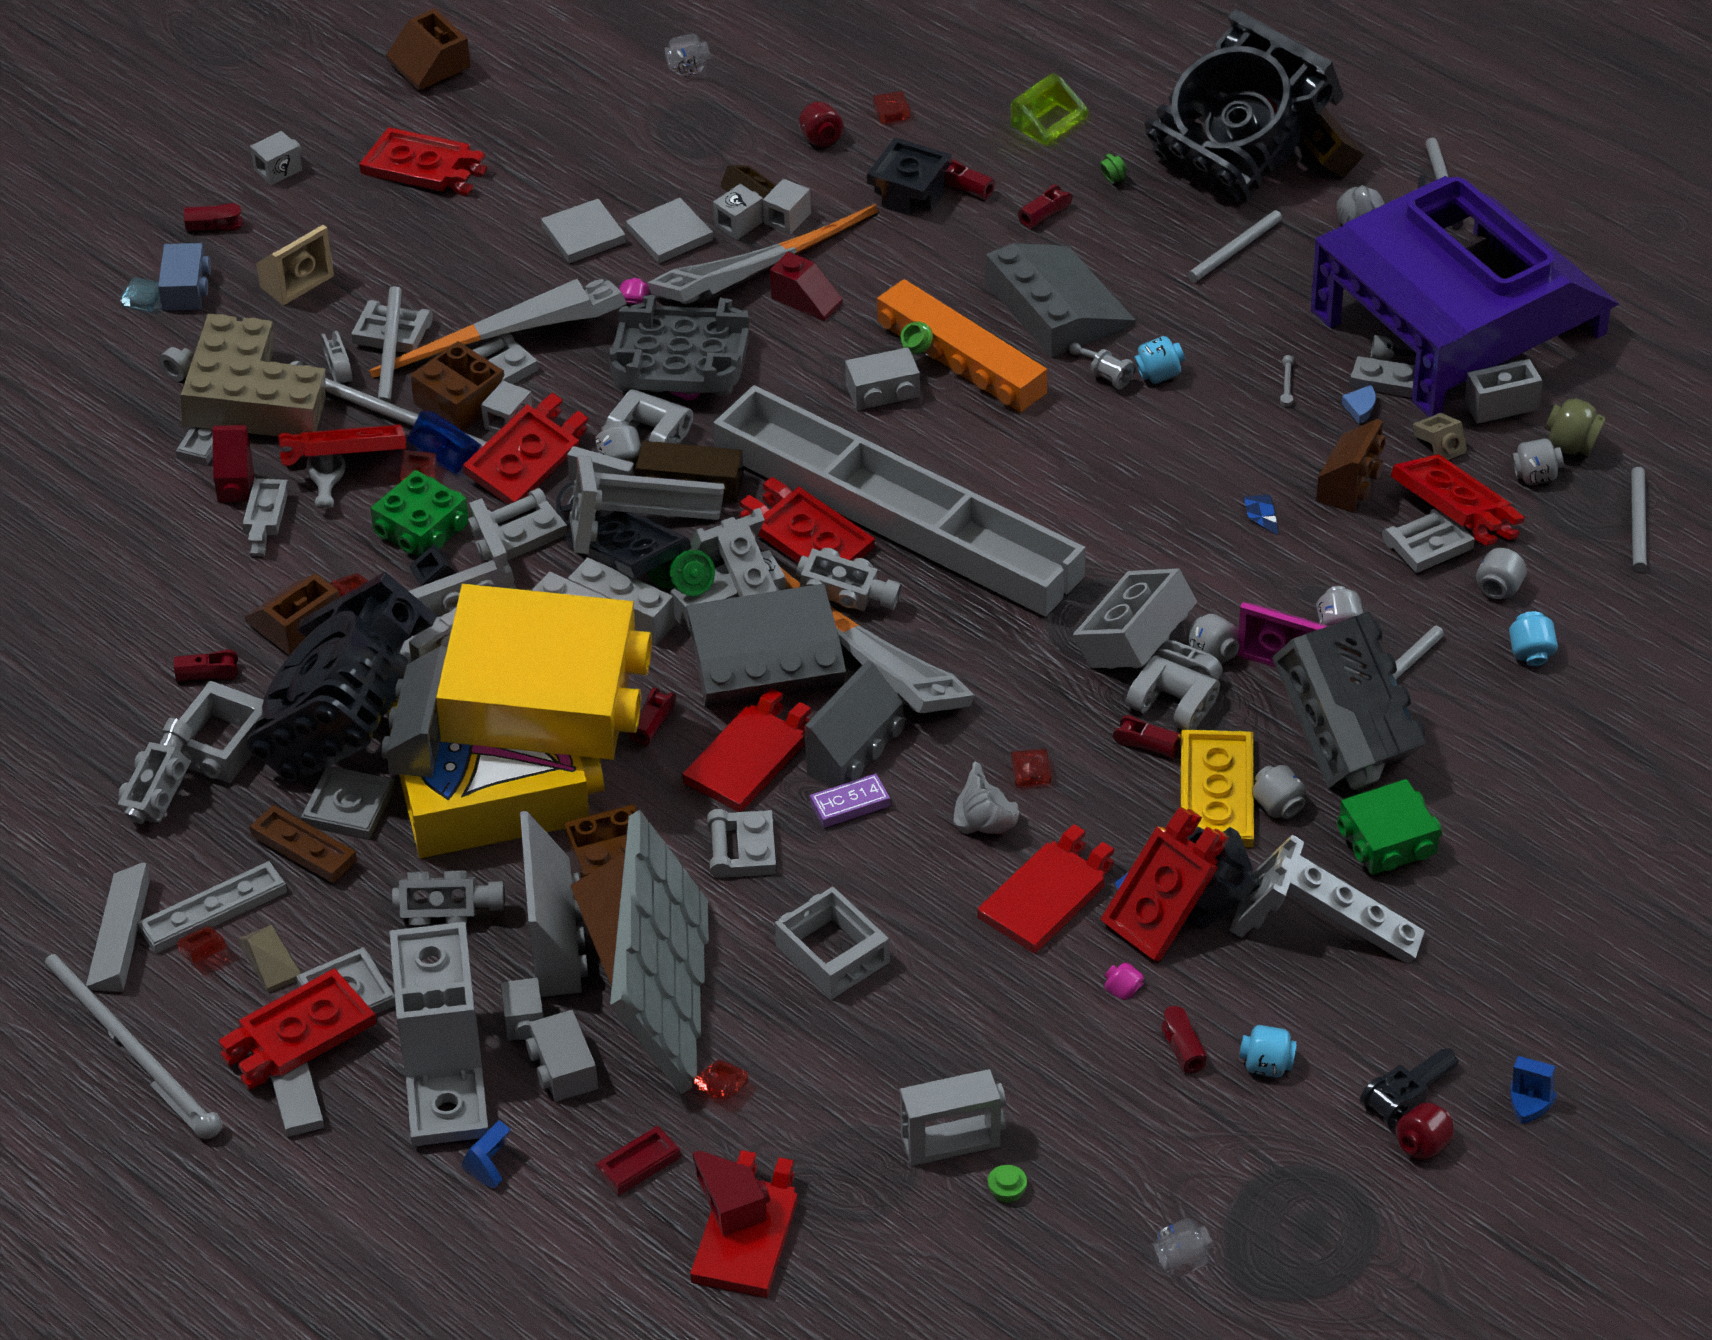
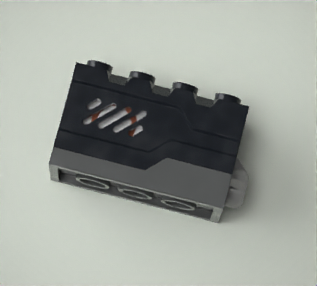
M1369 611L1296 637L1272 657L1328 789L1348 782L1350 789L1355 791L1368 787L1379 781L1383 768L1404 761L1426 744L1425 730L1419 719H1412L1407 709L1411 705L1410 694L1404 686H1398L1393 674L1397 671L1396 662L1390 653L1382 651L1379 641L1382 640V630L1379 623L1373 620Z

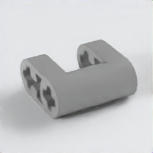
M631 389L610 413L606 424L625 421L628 426L637 428L641 423L654 428L649 441L680 444L691 428L693 411L675 403Z
M1155 655L1132 683L1126 697V706L1138 712L1146 713L1161 692L1181 699L1174 714L1173 725L1182 730H1195L1215 703L1220 690V682Z

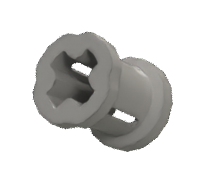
M1102 349L1096 354L1091 363L1090 373L1096 377H1103L1109 380L1116 389L1120 390L1131 380L1134 373V365L1129 361L1122 362L1113 357L1112 353L1108 350Z

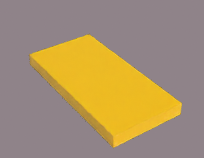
M1182 730L1181 807L1186 810L1192 809L1200 815L1202 819L1197 827L1204 830L1206 827H1210L1213 830L1219 829L1222 832L1229 827L1239 832L1244 847H1253L1254 843L1253 732Z

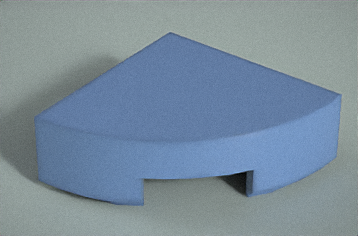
M1370 385L1342 396V405L1358 424L1369 419L1375 407V391Z

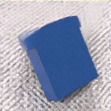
M1518 1056L1513 1067L1510 1100L1517 1119L1520 1123L1525 1124L1542 1116L1557 1100V1092L1554 1091L1555 1066Z
M498 1120L468 1150L461 1168L480 1183L495 1188L502 1181V1177L490 1159L504 1146L511 1129Z

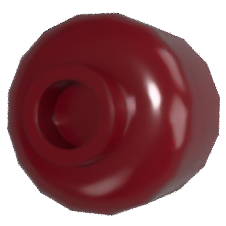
M822 101L814 102L801 112L799 128L812 145L820 148L829 147L835 144L843 133L844 124L842 118L830 104Z
M1422 1103L1399 1119L1396 1125L1398 1142L1401 1148L1410 1156L1418 1160H1428L1451 1144L1454 1138L1452 1117L1440 1106L1433 1103Z

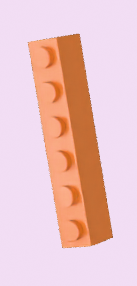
M903 279L877 297L878 323L901 337V332L907 324L917 321L924 322L933 332L932 343L925 353L952 369L956 374L965 377L978 388L998 398L1003 404L1009 405L1021 413L1047 394V368L907 280Z

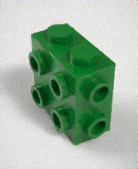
M417 470L412 472L370 507L373 531L380 538L391 541L401 547L406 553H412L417 557H420L433 544L441 549L445 542L457 532L462 531L469 523L466 497L460 492L453 491L440 484L435 478L428 477Z
M1407 779L1341 800L1340 816L1336 820L1338 830L1344 838L1347 837L1349 839L1356 859L1359 863L1365 864L1371 875L1390 871L1398 866L1416 860H1424L1431 855L1437 854L1439 837L1442 836L1441 825L1435 816H1431L1426 809L1421 793L1414 791Z

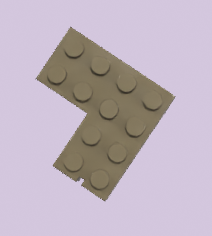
M208 314L181 392L182 426L213 429V426L247 425L248 433L278 436L281 433L295 435L301 434V432L317 431L326 401L325 368L270 362L274 352L273 321L258 318H243V321H237V317Z

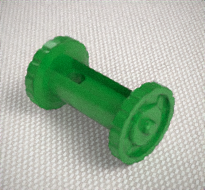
M688 550L646 573L650 581L658 587L666 589L674 587L684 595L697 596L705 593L713 584L715 566L711 558L704 552Z

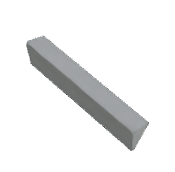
M147 863L137 864L113 875L86 984L92 991H124L139 929L137 922L141 920L150 883Z

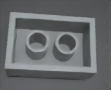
M1180 568L1127 571L1073 633V637L1090 668H1140L1145 666L1160 645L1169 639L1170 634L1177 625L1187 618L1188 612L1194 607L1197 600Z

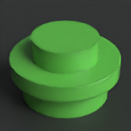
M1110 153L1105 155L1104 160L1099 165L1106 179L1111 184L1117 181L1120 183L1125 181L1127 167L1118 155L1115 157Z
M911 322L901 332L902 345L904 348L909 347L911 354L925 352L933 340V332L924 322Z
M1013 1165L996 1167L988 1177L990 1192L1001 1202L1008 1203L1018 1200L1027 1187L1025 1173Z

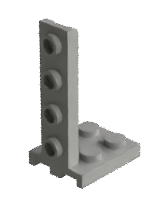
M578 455L577 477L574 480L573 506L569 516L575 553L588 554L590 541L596 542L598 522L595 521V510L712 520L720 518L724 484L595 473L592 457Z
M482 498L469 503L473 517L468 518V522L475 538L480 537V540L475 541L481 561L488 560V562L409 591L433 611L437 617L449 613L457 607L462 584L516 589L513 572L507 560V552Z
M760 508L754 509L751 515L737 520L735 517L723 520L720 526L705 531L703 527L697 529L690 543L692 547L690 550L704 552L711 558L714 566L720 562L719 559L723 558L739 597L777 591L756 543V538L765 521Z
M1291 835L1254 871L1260 887L1239 902L1229 930L1242 938L1252 928L1258 929L1270 910L1276 912L1280 908L1288 892L1406 963H1410L1416 958L1425 931L1300 856L1304 841L1294 835Z

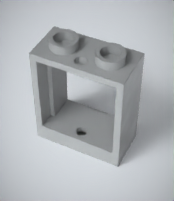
M210 681L179 719L194 729L188 744L183 745L180 750L191 761L188 768L203 773L209 778L231 783L252 756L246 743L249 735L255 730L254 727L257 719L263 715V699ZM211 716L242 726L223 751L193 740Z
M833 886L821 894L814 895L807 903L792 912L784 914L775 922L776 947L831 1000L890 963L889 938ZM833 920L857 944L825 964L801 940Z
M990 1069L900 1088L901 1138L911 1166L1000 1147L1001 1130L1006 1129L1005 1117L1001 1106H1006V1098L1002 1084H995ZM985 1108L984 1115L925 1127V1121Z

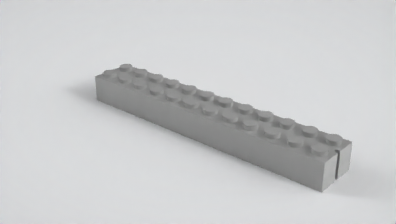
M755 385L713 422L715 447L743 450V466L769 479L774 477L787 485L791 490H795L799 486L837 513L1045 617L1063 600V594H1068L1085 577L1086 547Z

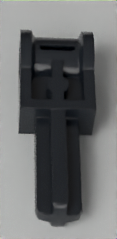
M1448 1048L1441 1049L1411 1071H1408L1400 1064L1383 1077L1373 1079L1362 1092L1360 1103L1366 1108L1372 1107L1384 1117L1385 1124L1389 1127H1394L1402 1116L1426 1101L1428 1086L1458 1065L1459 1060L1455 1056V1052Z

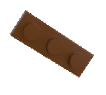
M274 804L249 826L252 837L332 883L336 882L357 862L356 851Z

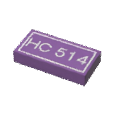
M873 774L811 794L810 804L823 828L890 807V797L877 774Z

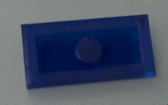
M420 411L407 438V441L454 474L459 473L463 468V464L481 446L479 442L432 411Z

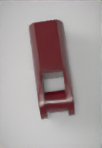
M951 160V165L945 172V186L960 189L985 201L993 194L995 188L993 178L967 168L956 160Z
M1053 184L1041 196L1019 210L1018 217L1020 223L1030 230L1050 216L1067 209L1072 202L1073 195L1070 192H1062L1059 185Z
M236 203L217 206L185 207L186 231L238 230L243 226V218L240 216L241 207Z
M226 649L209 654L174 657L176 682L234 679L238 675V667L235 665L238 662V654L233 650Z
M654 687L651 689L640 711L637 732H628L633 742L644 746L650 744L663 721L672 712L676 703V694L670 692L666 695L660 693L658 688Z
M1129 715L1121 718V727L1113 732V739L1122 746L1140 748L1174 759L1181 743L1180 733L1147 724Z
M1179 1006L1167 1007L1163 1016L1165 1021L1162 1023L1161 1028L1163 1035L1169 1042L1183 1072L1194 1073L1200 1071L1206 1066L1207 1055L1196 1033L1192 1030L1185 1010Z

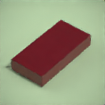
M657 1125L595 1163L596 1173L617 1196H620L680 1159L681 1149Z

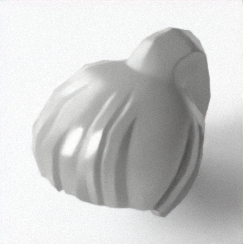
M1363 185L1348 189L1339 197L1337 202L1338 222L1344 225V223L1384 205L1383 197L1376 190Z
M974 761L966 785L957 798L953 822L958 830L965 834L976 831L986 834H1002L1014 828L1017 824L1020 812L1018 804L1016 802H1008L1004 793L999 788L990 785L986 780L981 764Z

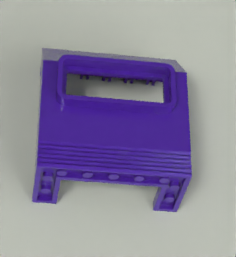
M1444 176L1344 223L1342 227L1334 228L1332 232L1323 233L1315 241L1311 312L1330 329L1341 324L1344 288L1416 352L1412 403L1428 417L1443 413L1445 391L1465 382L1468 372L1495 367L1586 321L1594 327L1593 336L1597 339L1606 335L1608 332L1610 310L1620 305L1619 302L1497 199L1480 192L1466 179L1461 177L1449 178ZM1471 216L1474 219L1473 233L1476 236L1484 233L1490 238V248L1495 247L1496 253L1505 251L1510 255V265H1516L1515 269L1517 271L1523 268L1526 270L1510 278L1502 279L1444 229Z

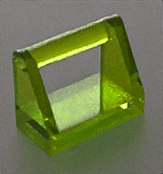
M1051 73L1011 101V126L1043 145L1049 144L1089 115V110L1063 78L1055 73ZM1056 105L1071 112L1047 130L1038 121L1039 117Z

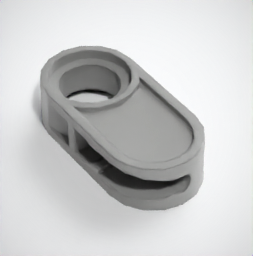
M338 331L332 332V339L330 341L327 340L325 333L321 334L323 351L334 381L340 384L352 381L349 359Z
M1167 640L1154 654V656L1157 655L1216 680L1220 678L1223 672L1222 665L1214 656L1177 641ZM1198 666L1207 670L1210 675L1203 673Z

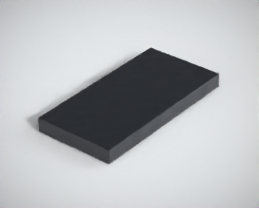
M611 511L595 519L598 522L596 542L590 541L589 553L585 555L632 578H636L677 557L682 552L692 549L688 537L633 512ZM571 531L565 535L568 547L574 549Z

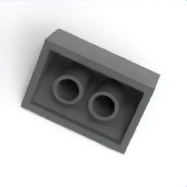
M439 646L407 664L404 679L398 678L396 685L398 705L390 710L389 728L392 730L390 736L384 737L382 745V757L388 759L389 773L433 778L441 743L436 696L447 647Z
M867 660L805 725L807 774L831 787L859 779L864 768L873 759L876 760L881 755L884 747L893 737H898L905 726L903 701L872 662Z

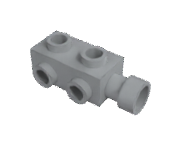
M812 548L809 557H801L796 571V575L801 577L800 587L824 584L830 601L840 603L846 608H855L861 611H865L870 599L880 602V606L894 610L902 589V583L889 579L887 582L878 580V569L873 568L868 560L863 558H856L854 561L841 558L839 553L832 548H823L821 551Z
M168 718L162 730L164 736L160 743L149 742L146 750L137 754L135 758L136 769L130 781L123 783L119 789L120 800L118 805L125 810L124 816L139 824H143L144 821L160 824L191 763L180 752L182 746L188 744L194 733V729L178 719Z
M426 871L408 872L407 879L399 881V888L392 889L393 910H400V918H409V925L431 924V917H446V924L468 923V916H475L477 908L489 907V911H505L504 881L489 882L488 885L476 886V877H467L466 871H445L444 878H430V872ZM454 889L463 891L464 900L458 903L452 899L451 893ZM417 890H423L427 893L428 899L425 903H418L415 900V892Z

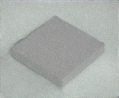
M598 198L541 218L542 228L568 263L626 243V234Z
M681 198L626 220V229L659 264L713 241V231Z
M329 766L325 768L301 816V820L317 829L370 840L395 789L394 779Z
M364 947L296 976L297 984L300 987L335 968L375 1014L396 1006L394 993Z

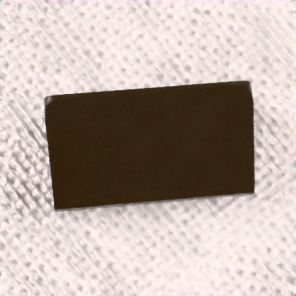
M749 165L727 166L721 181V187L727 192L742 184L752 192H756L763 199L777 186Z

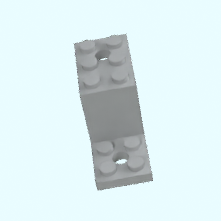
M458 922L391 930L389 933L396 1016L406 1075L412 1147L481 1138L489 1129L466 923ZM429 956L440 958L439 961L433 964L422 962L424 958ZM450 1102L457 1105L450 1111L438 1109L443 1103Z

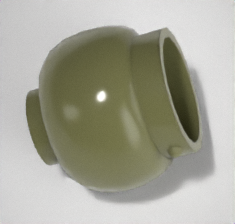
M1569 399L1561 407L1556 404L1554 405L1544 429L1550 431L1548 439L1552 442L1554 448L1560 447L1561 452L1567 455H1577L1580 453L1588 457L1606 417L1597 414V410L1586 401Z

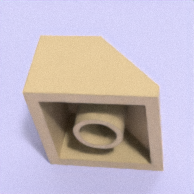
M321 225L257 262L260 288L284 306L332 278L334 271L327 227Z

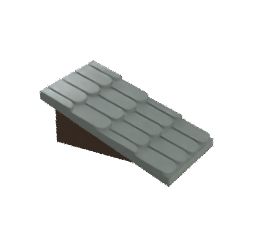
M638 810L629 816L625 852L573 883L570 887L612 987L610 1006L679 1093L683 1094L692 1088V1081L697 1078L696 1039L701 1037L700 985L705 981L704 945L709 943L708 899L699 890V887L684 867L682 868L681 863L669 847L665 846V842L651 823H648V819L642 811Z

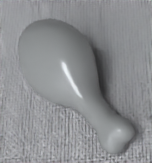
M341 454L309 456L307 460L308 474L318 487V496L314 501L317 508L330 509L334 505L331 491L333 486L343 477L346 468L345 460Z

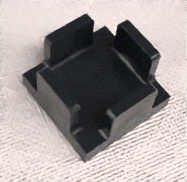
M894 137L867 173V184L873 185L874 192L881 194V205L885 209L910 215L913 211L912 198L922 201L925 200V208L932 210L945 192V172L951 165V154Z
M1197 827L1194 833L1187 838L1196 843L1204 829ZM1231 827L1223 831L1224 834L1229 836V839L1222 852L1214 857L1218 860L1215 865L1218 868L1191 911L1195 923L1202 928H1206L1260 887L1240 834Z

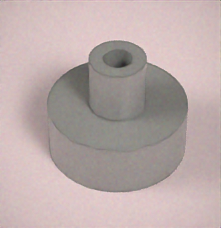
M170 347L159 356V365L169 378L180 382L187 377L193 354L187 348L179 350L175 347Z

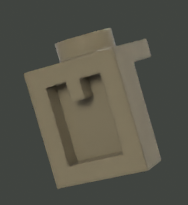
M1439 413L1412 424L1415 437L1432 444L1434 455L1440 454L1445 459L1450 460L1467 452L1461 421Z

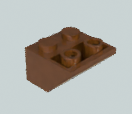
M436 8L409 19L386 55L387 61L418 90L429 87L471 67L468 38Z
M457 341L410 374L414 404L447 426L463 432L483 417L481 404L501 383L504 377V370Z
M1373 420L1341 436L1318 476L1316 502L1355 513L1361 501L1366 502L1373 479L1378 480L1383 469L1384 462L1379 460L1386 441V437L1382 435L1383 421Z
M315 573L296 581L244 616L245 621L290 655L306 638L297 630L301 619L340 598L339 590Z
M634 804L564 822L576 873L579 872V880L625 852L629 816L637 812Z

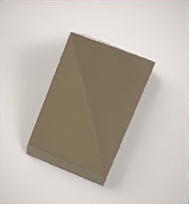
M272 925L238 938V944L268 993L297 981L296 976L301 973Z

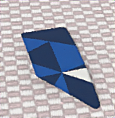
M1245 496L1244 501L1248 518L1273 534H1278L1271 496Z

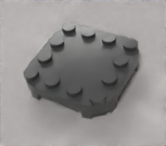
M655 295L643 296V303L629 308L623 305L619 310V325L613 348H609L611 377L615 381V387L621 391L637 389L650 390L652 392L674 391L686 394L714 392L717 395H728L732 393L733 385L738 383L742 375L749 342L748 311L742 312L732 307V300L720 298L718 309L656 306Z

